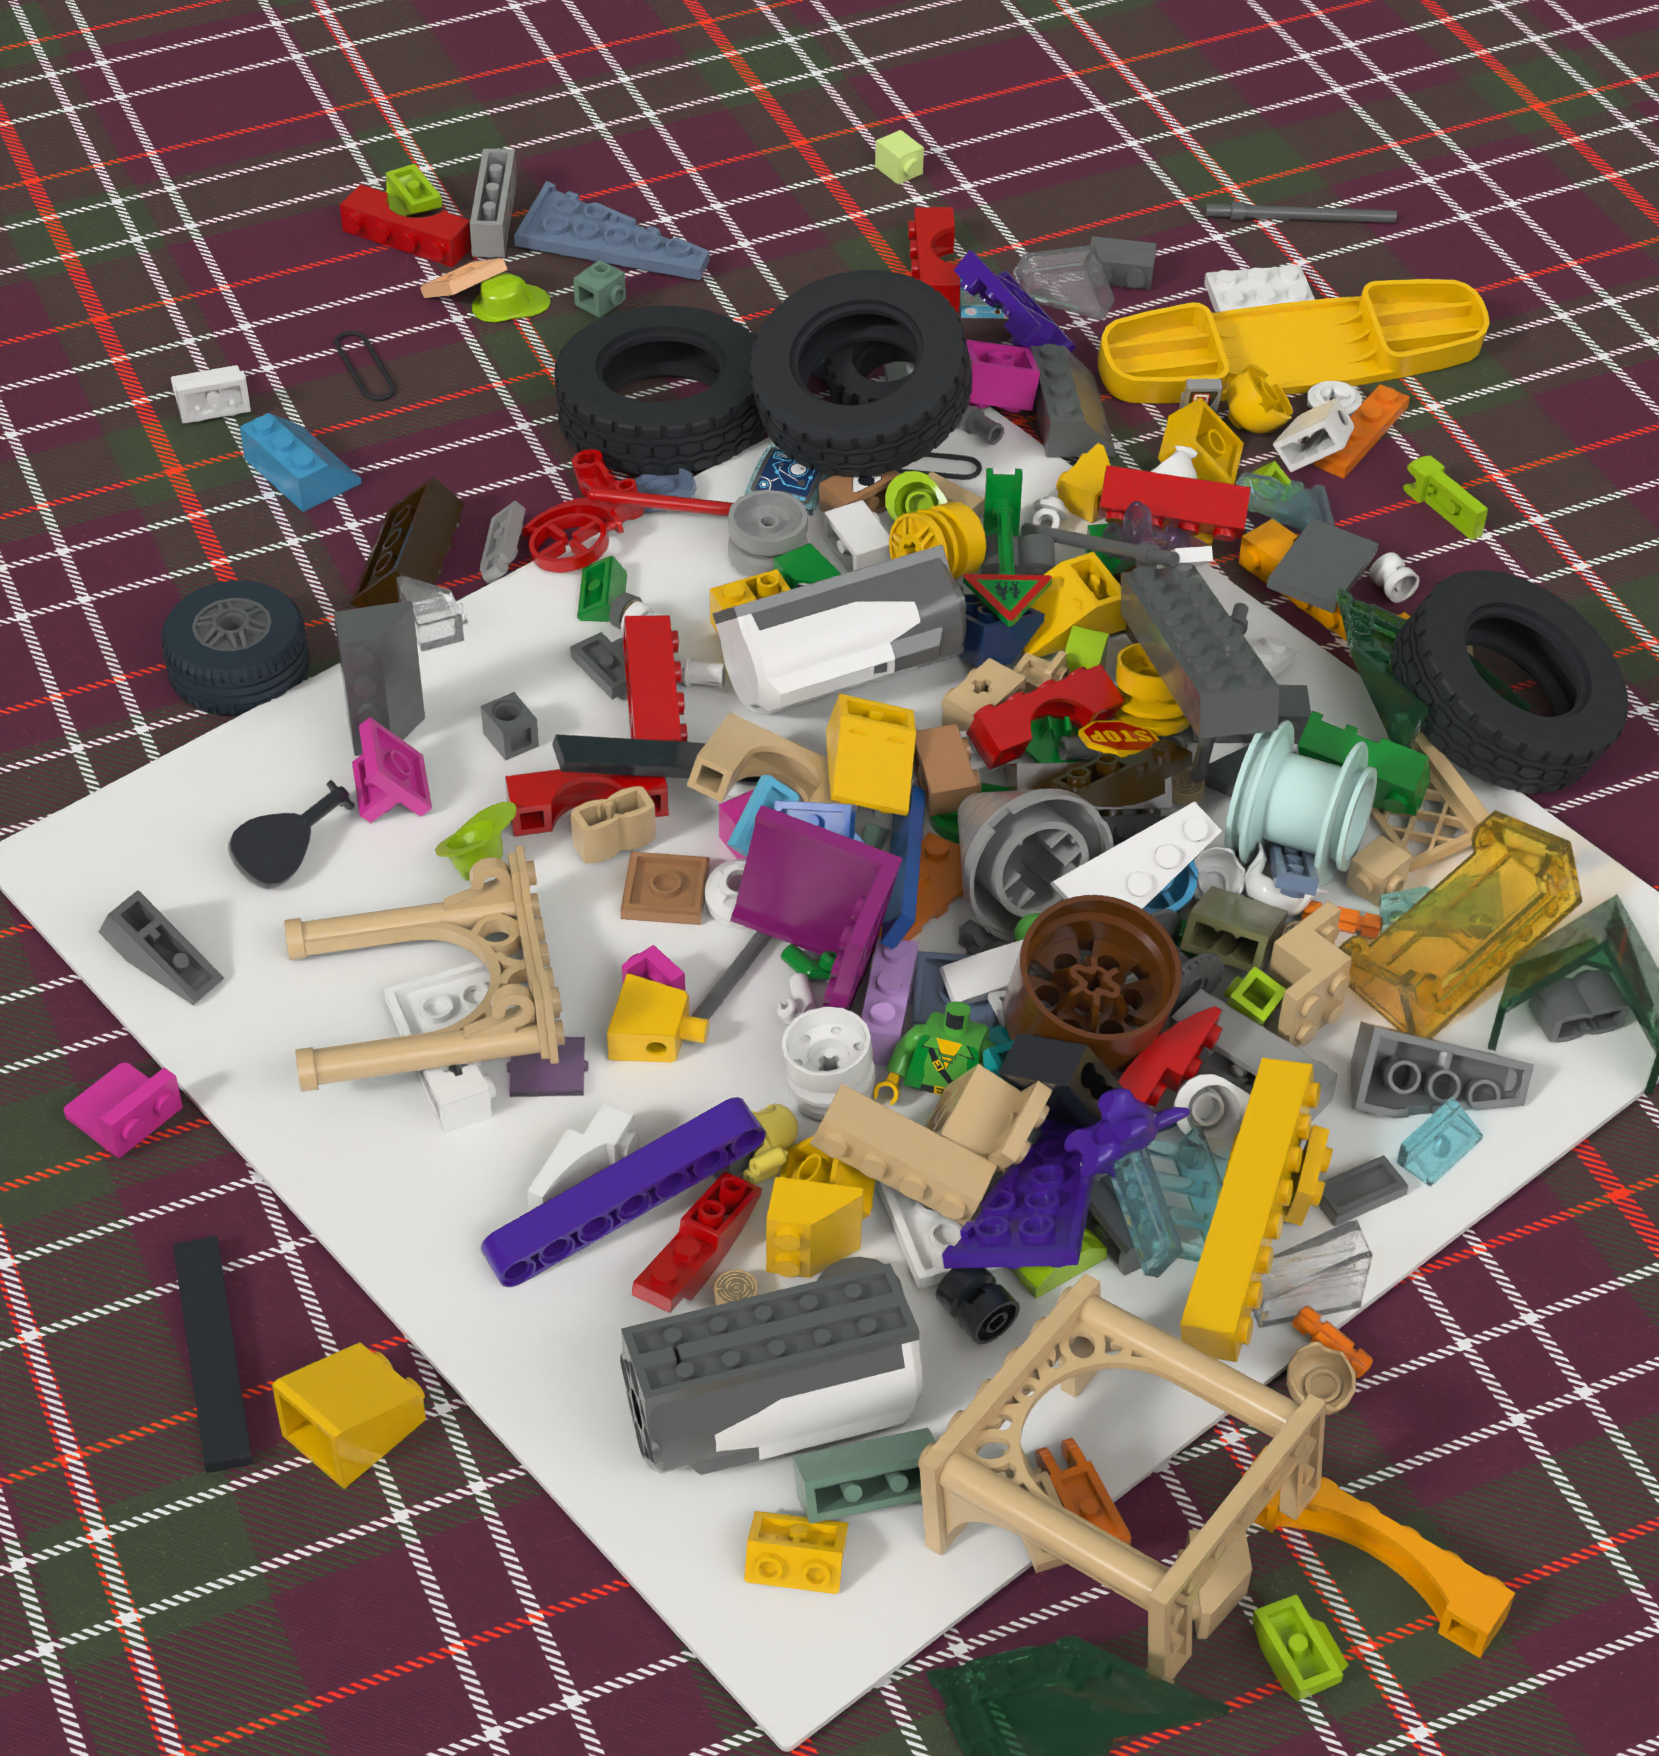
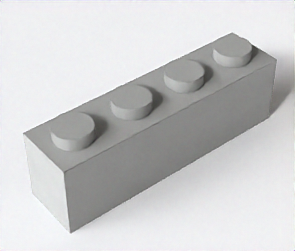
M483 149L470 220L472 256L505 257L517 185L515 149Z
M1201 988L1171 1016L1169 1028L1189 1016L1210 1007L1216 1006L1222 1009L1218 1025L1223 1028V1031L1212 1050L1204 1048L1199 1056L1200 1059L1236 1078L1240 1076L1246 1077L1250 1080L1252 1086L1254 1085L1262 1058L1313 1064L1314 1082L1320 1083L1321 1093L1318 1107L1311 1108L1309 1112L1312 1121L1333 1100L1338 1077L1337 1072Z

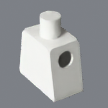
M1332 399L1299 415L1276 439L1273 446L1289 471L1293 472L1343 449L1354 429V424L1340 401ZM1306 436V443L1303 445L1300 442Z

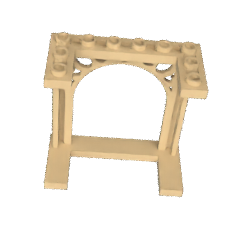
M1084 1274L1073 1287L1069 1286L1062 1292L1056 1307L1047 1317H1040L1036 1321L1030 1336L1020 1348L1015 1347L1008 1353L1003 1367L992 1379L988 1378L983 1381L977 1390L975 1399L964 1411L959 1410L954 1414L946 1432L936 1443H929L922 1451L918 1467L920 1468V1494L922 1496L926 1547L942 1555L969 1522L992 1524L1021 1536L1148 1611V1680L1165 1690L1192 1655L1193 1598L1280 1487L1279 1511L1294 1520L1299 1517L1320 1490L1326 1402L1310 1393L1301 1404L1289 1399L1101 1298L1100 1281ZM1111 1351H1119V1353L1115 1355L1107 1354ZM1059 1360V1368H1052L1055 1365V1363ZM1117 1368L1147 1372L1174 1383L1273 1437V1440L1172 1567L1168 1568L1062 1507L1048 1497L1030 1476L1021 1453L1023 1427L1035 1404L1056 1385L1061 1383V1390L1076 1398L1100 1369ZM1031 1391L1034 1392L1032 1395L1027 1396ZM1006 1420L1012 1423L1007 1430H999ZM987 1443H1001L1010 1449L1007 1454L995 1459H986L977 1455L980 1449ZM1010 1468L1016 1473L1012 1479H1009L1003 1472Z

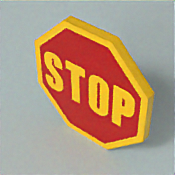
M1122 720L1092 721L1078 731V736L1088 748L1102 752V754L1112 753L1123 758L1130 754H1136L1152 746L1154 742L1160 741L1152 730Z

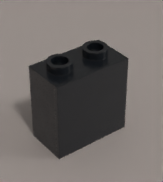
M1018 1033L1011 1049L1006 1054L1005 1061L999 1071L1000 1076L1007 1083L1021 1092L1037 1081L1052 1089L1053 1091L1045 1104L1050 1107L1045 1119L1082 1127L1096 1125L1102 1119V1113L1097 1104L1102 1094L1112 1089L1123 1088L1088 1045Z

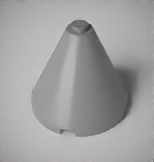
M1032 789L973 793L962 801L958 809L962 888L966 904L971 914L983 927L994 936L1008 942H1015L1014 930L1024 916L1030 913L1041 914L1050 906L1065 900L1052 887L1051 882L1114 847L1109 825L1102 819L1095 807L1083 797L1067 790Z

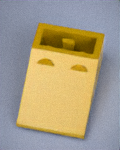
M1094 552L1062 561L1044 574L1052 576V584L1031 606V608L1045 614L1044 622L1021 652L1023 655L1029 653L1040 658L1066 649L1073 625L1108 633L1109 635L1126 629V621L1121 615V585Z
M839 693L825 730L831 800L839 801L842 804H854L876 809L885 814L894 813L907 816L916 738L914 710Z

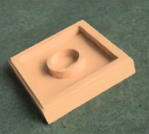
M501 258L473 261L421 285L420 289L424 298L454 295L508 269L504 259Z

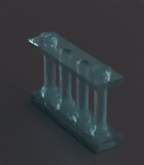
M1194 1126L1179 1144L1154 1139L1147 1148L1138 1152H1132L1115 1163V1178L1110 1176L1139 1262L1146 1276L1159 1278L1177 1258L1199 1262L1204 1245L1180 1241L1175 1225L1200 1230L1205 1244L1223 1186L1203 1128ZM1150 1156L1174 1161L1180 1176L1155 1171ZM1162 1190L1187 1195L1192 1210L1167 1205Z

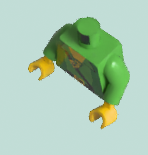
M953 1001L948 1003L945 1008V1014L939 1012L931 1013L926 1024H915L896 1043L886 1067V1071L889 1072L886 1080L881 1081L874 1088V1099L878 1098L882 1086H889L894 1091V1097L889 1106L893 1105L900 1097L901 1090L898 1085L900 1077L905 1078L903 1086L942 1095L946 1086L977 1064L984 1067L983 1051L996 1046L995 1043L990 1041L989 1028L985 1024L970 1021L971 1008L963 1002Z

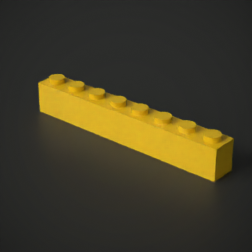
M1262 1058L1180 1322L1182 1341L1215 1359L1237 1362L1242 1344L1249 1345L1251 1341L1253 1318L1250 1316L1252 1309H1259L1262 1303L1263 1282H1261L1263 1274H1270L1273 1263L1272 1240H1279L1283 1228L1281 1209L1282 1206L1290 1205L1293 1191V1181L1290 1178L1292 1172L1298 1173L1301 1167L1302 1147H1300L1301 1140L1309 1139L1312 1123L1309 1112L1311 1108H1317L1319 1105L1321 1085L1318 1082H1314L1313 1064Z

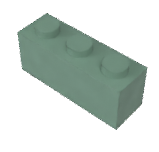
M929 1428L793 1455L797 1497L809 1524L922 1500L918 1461L924 1448L931 1442L936 1443Z

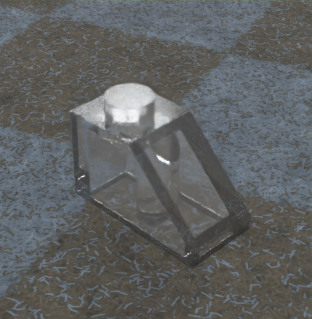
M406 576L397 577L399 602L412 601L417 643L422 652L464 641L463 625L468 624L466 610L463 603H456L451 590Z

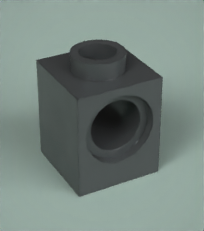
M515 692L481 706L483 734L505 761L539 746L537 718Z

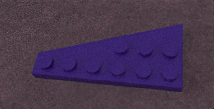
M1052 1120L1044 1122L1040 1127L1041 1136L1034 1145L1031 1144L1025 1158L1017 1167L1010 1166L980 1204L982 1212L974 1222L967 1221L960 1230L961 1239L955 1246L948 1245L942 1253L944 1269L993 1267L1017 1269L1031 1266L1061 1268L1078 1265L1094 1177L1086 1179L1081 1176L1080 1162L1082 1154L1080 1152L1070 1153L1066 1151L1064 1143L1070 1133L1084 1127Z

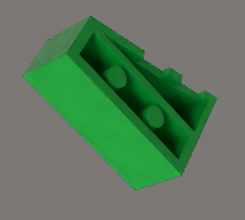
M1312 710L1297 745L1299 755L1342 767L1354 745L1364 741L1368 748V766L1374 767L1377 770V784L1372 807L1388 810L1395 814L1403 813L1417 816L1431 781L1428 756L1384 738H1381L1380 743L1359 736L1356 734L1358 728L1349 724L1346 725L1345 730L1321 721L1323 714Z

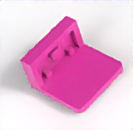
M121 1063L64 1107V1114L68 1121L119 1159L181 1110L183 1106L176 1075L168 1069L162 1068L149 1079L131 1064Z

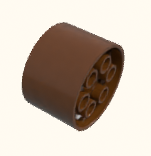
M1082 895L1062 900L1050 906L1029 927L1005 993L1003 1014L1010 1040H1015L1018 1033L1088 1045L1118 1081L1135 1058L1161 1035L1177 1000L1181 987L1182 969L1179 954L1173 940L1164 927L1148 912L1119 898L1104 895ZM1079 950L1090 951V956H1085L1084 961H1082ZM1031 966L1043 975L1044 979L1028 974V968ZM1132 973L1139 979L1138 981L1125 984L1126 978ZM1041 1001H1046L1052 1007H1045ZM1126 1004L1132 1006L1134 1010H1128ZM1077 1007L1079 1010L1086 1012L1087 1016L1079 1014L1074 1008Z

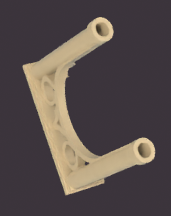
M516 846V852L508 853L509 866L498 858H484L476 862L469 874L471 888L443 898L444 902L303 922L301 918L284 920L290 960L304 959L307 955L413 940H439L456 944L472 952L483 962L490 974L489 988L482 1002L468 1016L446 1028L415 1035L313 1049V1047L296 1049V1062L301 1092L319 1090V1085L534 1053H540L541 1060L550 1058L551 1064L559 1063L557 1046L565 1045L562 1019H554L560 1018V1012H562L559 988L554 985L552 967H549V952L547 942H544L545 933L540 914L538 894H530V886L537 885L534 860L526 861L523 846ZM489 877H495L494 880H490V881L484 883V881H485L487 878H489ZM495 932H503L509 935L507 939L499 942H491L484 939L489 934ZM521 948L523 959L509 958ZM527 982L528 988L520 985V983Z

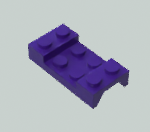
M971 249L954 269L962 279L960 286L970 295L975 297L979 293L980 298L992 308H995L997 305L1003 308L1001 311L1009 318L1004 326L1013 335L1010 341L1015 346L1030 348L1031 346L1054 344L1065 346L1071 353L1077 347L1007 271L1000 274L995 273Z

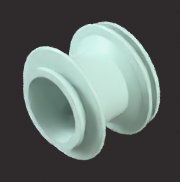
M1285 720L1278 725V730L1255 733L1248 747L1229 806L1224 845L1226 848L1235 851V856H1239L1242 864L1246 866L1250 865L1258 855V842L1262 844L1263 848L1266 842L1269 841L1316 855L1314 867H1316L1319 878L1318 887L1322 888L1329 883L1337 869L1343 872L1347 871L1350 867L1351 859L1358 852L1374 801L1377 770L1374 767L1368 766V748L1364 741L1354 745L1342 767L1293 753L1294 728L1289 720Z

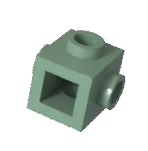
M598 260L573 278L575 305L599 318L626 299L625 272L601 260Z

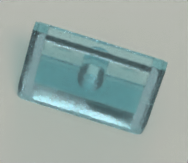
M1450 1098L1402 1142L1396 1163L1431 1187L1482 1140L1483 1134L1455 1099Z

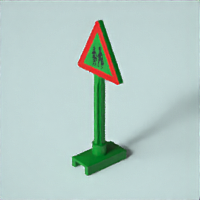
M986 468L983 529L985 536L997 534L999 574H964L963 583L1008 627H1012L1052 584V576L1015 574L1012 536L1019 537L1022 469L1015 468V474H994L993 468Z

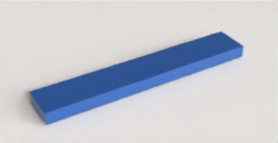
M914 784L910 790L907 816L893 813L889 853L903 859L882 924L881 944L891 949L896 948L914 924L916 915L926 794L925 790Z

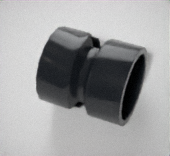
M987 1268L951 1269L943 1277L935 1293L938 1302L952 1317L959 1318V1325L979 1345L987 1344L1004 1334L1016 1320L1020 1311L1019 1303L1002 1285L996 1284V1278Z

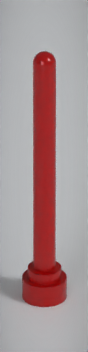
M591 488L587 494L588 499L592 502L728 516L730 507L733 504L732 502L603 488Z

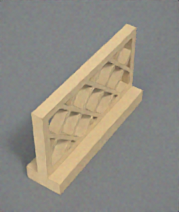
M1411 719L1402 722V732L1386 739L1428 756L1431 781L1424 799L1441 802L1444 806L1442 813L1421 810L1424 799L1417 816L1403 813L1395 814L1388 810L1373 807L1370 813V818L1383 836L1409 854H1411L1407 849L1409 840L1430 844L1427 851L1412 856L1410 872L1475 844L1479 850H1482L1494 844V819L1442 752L1440 753L1426 739L1427 737L1420 732ZM1390 814L1410 818L1407 829L1390 826L1387 822ZM1422 820L1436 823L1437 826L1434 834L1414 831L1416 821ZM1444 825L1460 828L1464 835L1454 839L1440 836Z

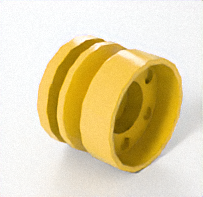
M950 501L932 506L929 509L905 513L898 517L891 527L889 536L891 560L943 545L950 571L955 580L963 578L964 574L977 572L984 562L986 553L984 529L974 511L962 502Z
M1140 643L1132 644L1122 649L1117 656L1115 679L1118 686L1117 689L1125 701L1114 716V720H1122L1150 729L1156 736L1173 735L1189 728V721Z

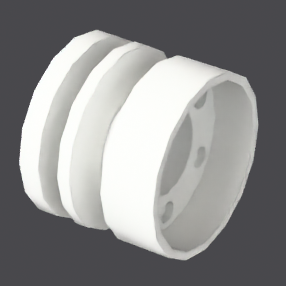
M817 1008L808 1010L796 1017L785 1029L781 1045L788 1089L792 1103L802 1114L815 1120H822L841 1083L871 1099L874 1098L873 1092L877 1082L873 1063L871 1036L867 1024L857 1014L844 1008Z

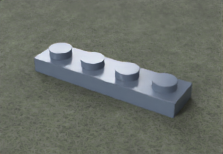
M1268 841L1267 854L1275 888H1280L1281 894L1292 898L1301 899L1304 898L1305 894L1316 896L1319 878L1316 867H1314L1312 854Z

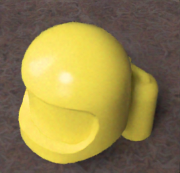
M774 1103L758 1112L752 1111L766 1131L764 1142L754 1150L753 1158L750 1159L748 1164L749 1168L743 1171L744 1180L754 1185L779 1173L780 1166L785 1163L788 1155L786 1149L795 1143L798 1136L797 1119L792 1111L782 1104Z

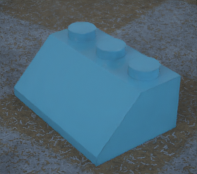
M267 413L240 426L244 459L302 512L361 484V478L299 424Z

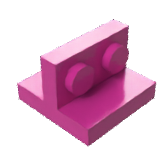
M369 717L359 725L363 754L352 761L360 816L369 823H372L384 813L389 812L399 802L420 817L432 809L423 754Z

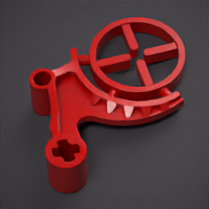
M596 449L583 450L572 458V466L579 490L586 497L555 505L534 517L522 529L523 536L530 539L529 549L534 563L545 571L557 573L570 572L594 563L606 552L609 546L607 532L615 530L618 535L624 533L622 526L624 521L627 519H638L644 514L643 507L598 503L588 499L587 494L591 488L639 492L634 479L627 478L621 481L613 479L605 466L602 453ZM581 527L571 534L573 539L570 541H568L567 534L564 531H562L569 528ZM600 533L596 543L589 549L581 544ZM548 537H552L557 541L538 553L540 545ZM570 544L571 551L575 555L566 558H557L566 552L565 546Z

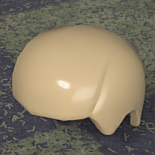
M1312 1342L1297 1349L1289 1361L1286 1385L1291 1398L1295 1402L1301 1404L1310 1393L1326 1402L1325 1415H1331L1346 1408L1356 1391V1372L1342 1351L1327 1348L1321 1342Z

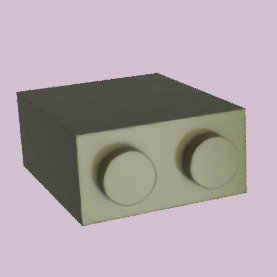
M1211 886L1189 913L1180 949L1197 955L1215 953L1222 959L1224 964L1248 972L1254 966L1262 970L1272 956L1274 942L1282 935L1289 911Z

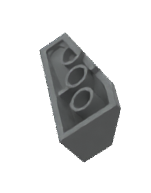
M1361 1021L1351 1059L1352 1108L1391 1118L1409 1117V1115L1443 1114L1449 1111L1524 1106L1534 1064Z

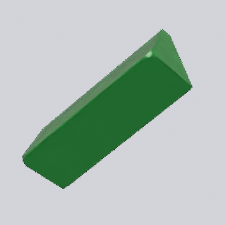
M613 555L583 568L577 618L580 621L610 622L609 613L612 603L620 594L626 592L627 572Z

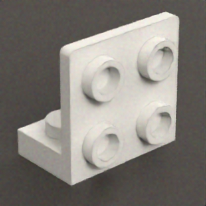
M236 365L171 377L182 424L251 412L244 370L240 371Z

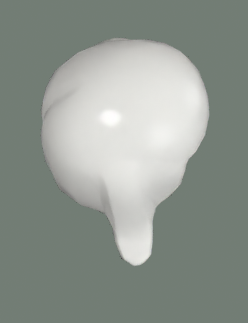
M1258 842L1259 853L1245 873V886L1248 898L1289 911L1287 917H1292L1301 913L1316 896L1329 893L1326 889L1317 888L1316 896L1305 894L1304 898L1301 899L1281 894V889L1274 886L1270 864L1265 857L1262 844Z

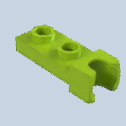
M1423 456L1412 461L1407 466V469L1414 476L1416 482L1405 484L1403 486L1404 491L1418 503L1425 501V503L1471 541L1481 537L1488 508L1444 473L1445 467L1432 456Z

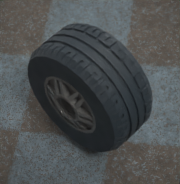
M232 580L199 588L185 596L175 605L165 619L161 631L163 656L170 685L173 687L174 692L185 702L206 713L220 716H240L261 704L270 702L273 698L280 697L287 690L303 682L308 672L310 658L302 612L297 604L287 595L263 583Z

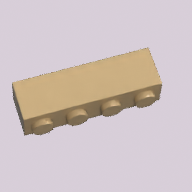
M842 1083L810 1142V1145L823 1151L826 1155L854 1167L866 1176L894 1188L904 1196L914 1199L941 1213L944 1217L962 1225L970 1221L978 1208L997 1168V1165Z

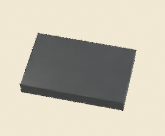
M1312 518L1268 577L1267 588L1334 613L1377 554L1379 543Z

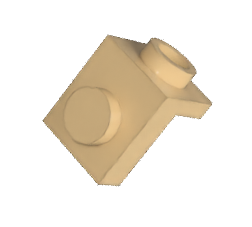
M1060 650L1052 662L1025 653L1013 669L1014 672L1026 678L1025 692L1030 693L1036 690L1042 683L1050 679H1055L1057 682L1066 678L1070 674V669L1066 667L1068 653Z

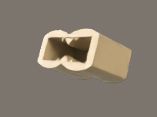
M643 787L625 788L612 794L608 799L592 800L572 810L573 846L583 862L587 864L602 862L615 856L620 850L637 849L649 844L656 838L655 804Z

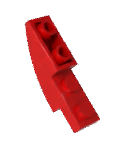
M1213 1006L1197 1012L1159 1035L1128 1066L1118 1082L1123 1088L1131 1090L1136 1099L1156 1108L1167 1088L1177 1093L1185 1080L1188 1081L1196 1077L1203 1064V1061L1199 1059L1200 1054L1205 1047L1212 1050L1223 1031V1028L1218 1025L1222 1009Z
M724 1171L680 1219L679 1232L633 1281L632 1295L668 1313H671L683 1298L691 1301L729 1252L761 1196L762 1188Z

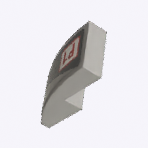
M1186 379L1185 391L1181 393L1179 409L1201 397L1217 413L1222 393L1221 379Z

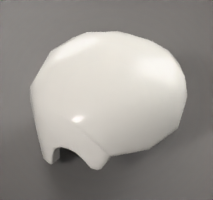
M1214 845L1202 850L1194 858L1198 869V879L1192 898L1197 903L1211 886L1238 895L1242 894L1246 870L1236 858L1235 851L1230 848Z

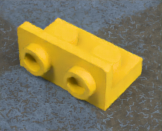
M755 1511L747 1540L744 1580L747 1583L837 1594L840 1589L842 1563L849 1523L826 1520L809 1524L807 1517Z

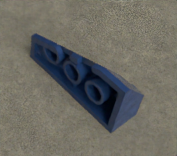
M963 594L966 602V636L963 644L964 650L959 657L974 665L975 668L981 666L988 658L1002 665L1013 663L1044 622L1045 614L1030 607L1012 627H1008L975 594Z

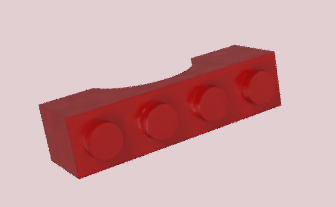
M361 184L340 203L342 229L344 232L452 268L472 248L469 219L444 211L423 218L401 216L389 208L388 193Z
M914 207V220H908L911 277L921 280L933 287L935 291H939L950 302V306L952 305L956 312H959L960 277L954 271L957 265L940 259L944 255L954 253L955 222L953 207Z
M1102 664L1089 669L1080 667L1062 680L1056 682L1055 679H1050L1042 683L1036 690L1025 694L1021 691L1009 697L1005 703L995 707L993 704L983 706L974 713V720L966 734L988 769L992 770L1021 758L1032 740L1031 722L1046 716H1052V718L1061 720L1069 716L1071 724L1081 729L1092 721L1112 720L1125 700Z
M560 769L505 776L507 802L514 803L517 808V813L511 821L514 837L552 832L557 820L568 810L592 800L608 799L617 791L636 786L643 787L654 802L655 817L669 816L668 786L665 777L561 772Z

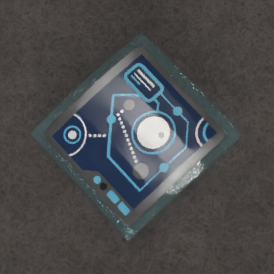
M769 444L761 456L744 494L761 490L782 491L796 497L805 505L807 514L813 516L819 501V483L832 477V475L808 469L798 464L796 460L793 461L779 450V447Z

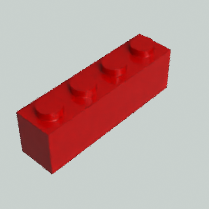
M1106 465L1098 517L1105 518L1106 522L1115 525H1124L1127 521L1141 523V527L1148 530H1162L1163 527L1177 529L1179 534L1186 536H1197L1199 533L1212 534L1216 540L1230 542L1234 541L1235 538H1242L1251 487Z
M670 615L625 616L622 641L631 739L687 742V724L680 723L679 715H684V693L677 692L676 685L681 684V661H674V653H678L679 648L678 631L671 630Z

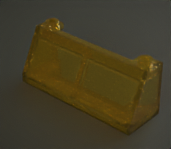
M1493 811L1472 832L1473 853L1374 941L1368 944L1364 937L1355 935L1341 944L1339 949L1352 957L1348 987L1396 1029L1428 1038L1435 1037L1583 902L1571 841L1499 811Z

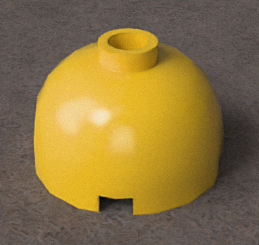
M1250 364L1230 383L1227 390V406L1230 410L1228 418L1238 429L1244 428L1252 433L1267 434L1272 433L1292 418L1290 415L1293 413V408L1278 383L1271 386L1265 380L1269 374L1257 365Z

